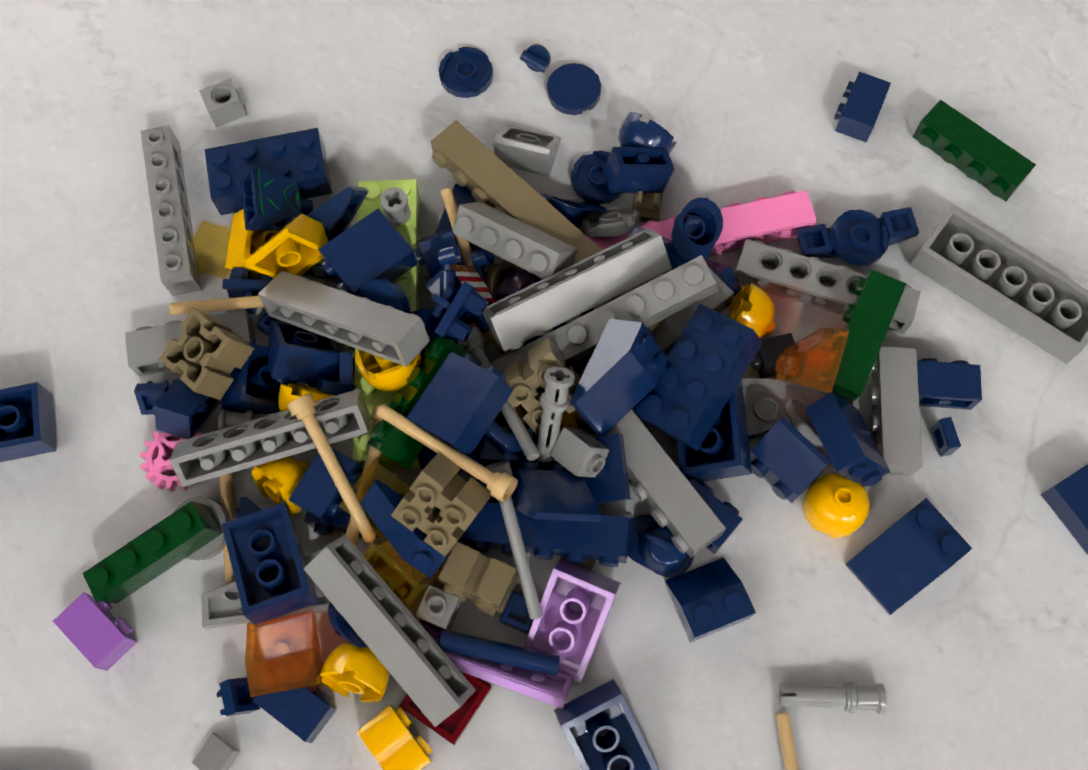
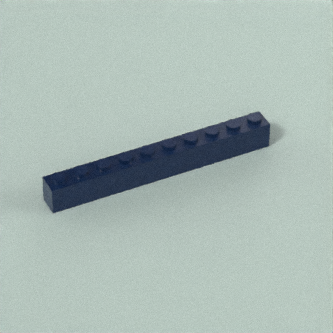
M486 503L457 542L470 546V548L480 553H488L489 548L500 549L502 554L513 556L500 504ZM345 504L344 511L339 518L333 520L331 525L308 513L305 514L304 522L314 529V533L330 536L333 534V531L344 532L345 535L351 514ZM515 509L526 552L534 553L533 557L552 560L553 555L564 556L566 561L572 563H586V559L599 560L600 565L607 567H618L619 563H627L631 526L629 517L602 515L601 522L533 519ZM365 511L377 535L376 540L389 542ZM359 533L358 539H363L361 533Z

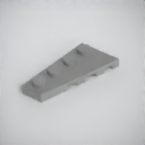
M742 378L748 437L768 433L782 416L793 427L812 423L805 408L831 391L820 387L823 379ZM836 394L858 410L860 409L859 397L853 401Z
M325 547L318 549L319 551L305 556L307 564H309ZM236 581L202 594L203 628L209 629L252 623L243 614ZM314 583L319 603L272 620L327 613L330 601Z

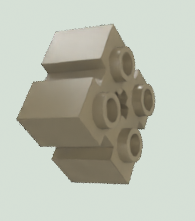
M192 307L179 327L183 331L182 335L178 340L171 339L159 360L172 372L182 375L180 379L194 392L221 400L234 380L230 375L235 367L241 369L255 348L241 336L231 333L232 329L218 317Z
M549 337L527 352L529 361L521 365L516 360L500 371L506 376L504 382L513 389L507 401L513 408L521 405L523 420L537 436L539 435L543 413L540 397L546 388L545 371L551 367L566 368L564 356ZM569 366L566 369L570 370L575 376L574 383L570 386L568 397L571 400L581 377L572 366ZM571 403L566 410L569 414L576 410Z
M439 452L421 471L410 487V491L403 497L391 516L412 532L416 527L427 534L423 541L446 557L490 499L491 491L473 477L468 482L457 475L461 468Z
M456 542L438 577L440 582L443 583L442 586L445 592L460 598L461 603H464L466 599L474 601L473 604L476 605L478 611L492 617L495 612L502 615L512 591L515 590L519 581L517 568L495 558L491 559L482 555L479 551L459 542Z

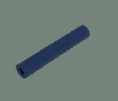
M445 629L442 630L439 647L444 651L556 676L560 656Z

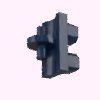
M233 267L230 278L223 279L222 288L227 289L229 298L259 296L258 293L274 278L259 273V280H250L251 272L249 269ZM249 308L246 311L249 315H255L257 308Z
M465 281L452 303L450 302L456 291L450 287L446 289L442 297L433 293L430 299L438 303L432 315L440 319L445 310L448 309L436 328L435 333L448 339L451 337L466 342L473 327L460 320L467 309L480 317L489 302L477 293V288Z

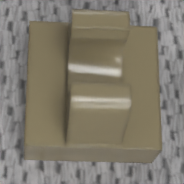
M643 191L634 193L632 209H636L640 213L641 222H659L663 194L643 193Z

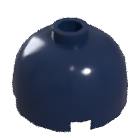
M629 112L619 130L618 139L620 147L666 148L668 154H670L677 144L673 141L674 137L650 119L649 122L640 121L641 114Z

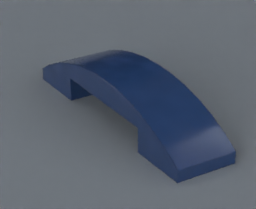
M911 207L882 212L880 218L875 219L880 225L883 223L887 228L889 235L888 246L908 240L919 234ZM825 224L796 229L802 256L809 258L839 257L831 246L829 238L831 228H826Z

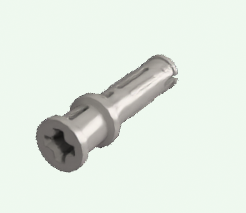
M562 367L548 368L544 374L546 388L540 397L543 413L536 447L540 454L537 459L542 462L554 460L550 453L558 440L563 412L570 405L568 393L570 386L574 383L575 376L570 370ZM551 424L550 434L548 436L549 425Z
M847 682V684L844 683L843 687L784 684L779 686V694L793 695L781 696L779 698L780 706L844 707V710L848 711V713H855L856 710H875L878 714H884L886 711V691L883 683H876L875 686H855L854 682Z

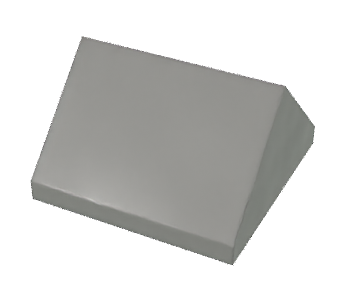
M507 125L494 137L495 155L508 167L550 176L561 138Z

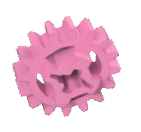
M154 431L152 434L155 440L153 442H144L149 448L148 452L140 453V457L147 461L140 465L143 471L148 472L145 478L151 483L155 482L154 485L161 490L166 486L169 491L175 492L177 485L184 491L188 490V486L182 487L177 475L172 476L176 473L170 462L171 451H174L177 442L186 440V438L166 432L160 435ZM199 432L195 434L193 437H197L202 434Z

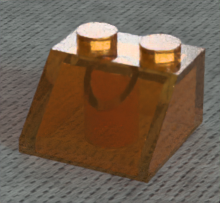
M820 328L784 349L783 355L780 354L776 361V379L832 393L849 331L845 329Z
M314 611L277 617L258 625H254L252 622L247 624L245 666L250 697L319 685L322 679L320 673L323 663Z

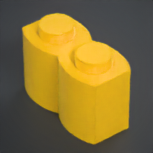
M389 705L356 731L383 770H422L432 762L428 755L433 750L421 734L415 738L408 727L412 724V721L401 707L395 711Z

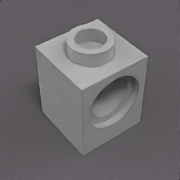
M231 78L199 90L216 128L247 116L243 107L247 100L241 87L235 89Z
M564 427L550 456L575 476L595 478L603 469L610 449L584 429Z
M429 585L415 616L419 621L432 627L450 631L462 603L460 598Z

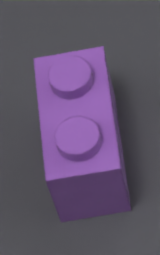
M83 592L53 622L94 668L108 671L137 643L130 634L133 628L123 618L118 617L116 619L110 613V610L113 608L110 603L96 602L92 595Z

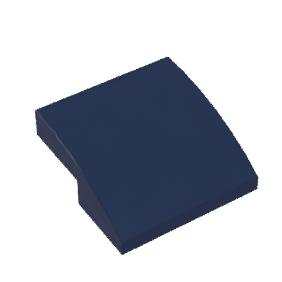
M616 433L595 437L610 449L605 459V465L596 477H583L596 505L631 500L623 434Z

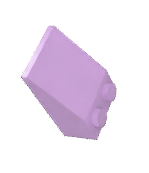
M560 558L553 568L540 602L543 615L541 618L533 621L524 648L559 655L560 661L557 672L573 677V680L581 683L621 583Z

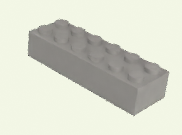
M953 207L948 210L910 264L1065 364L1077 356L1088 343V290Z

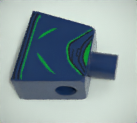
M252 166L241 179L245 230H281L300 214L307 215L313 211V201L299 197L298 183L292 178Z

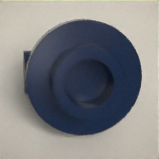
M533 44L522 52L520 60L525 62L531 70L544 73L551 63V56L544 46Z

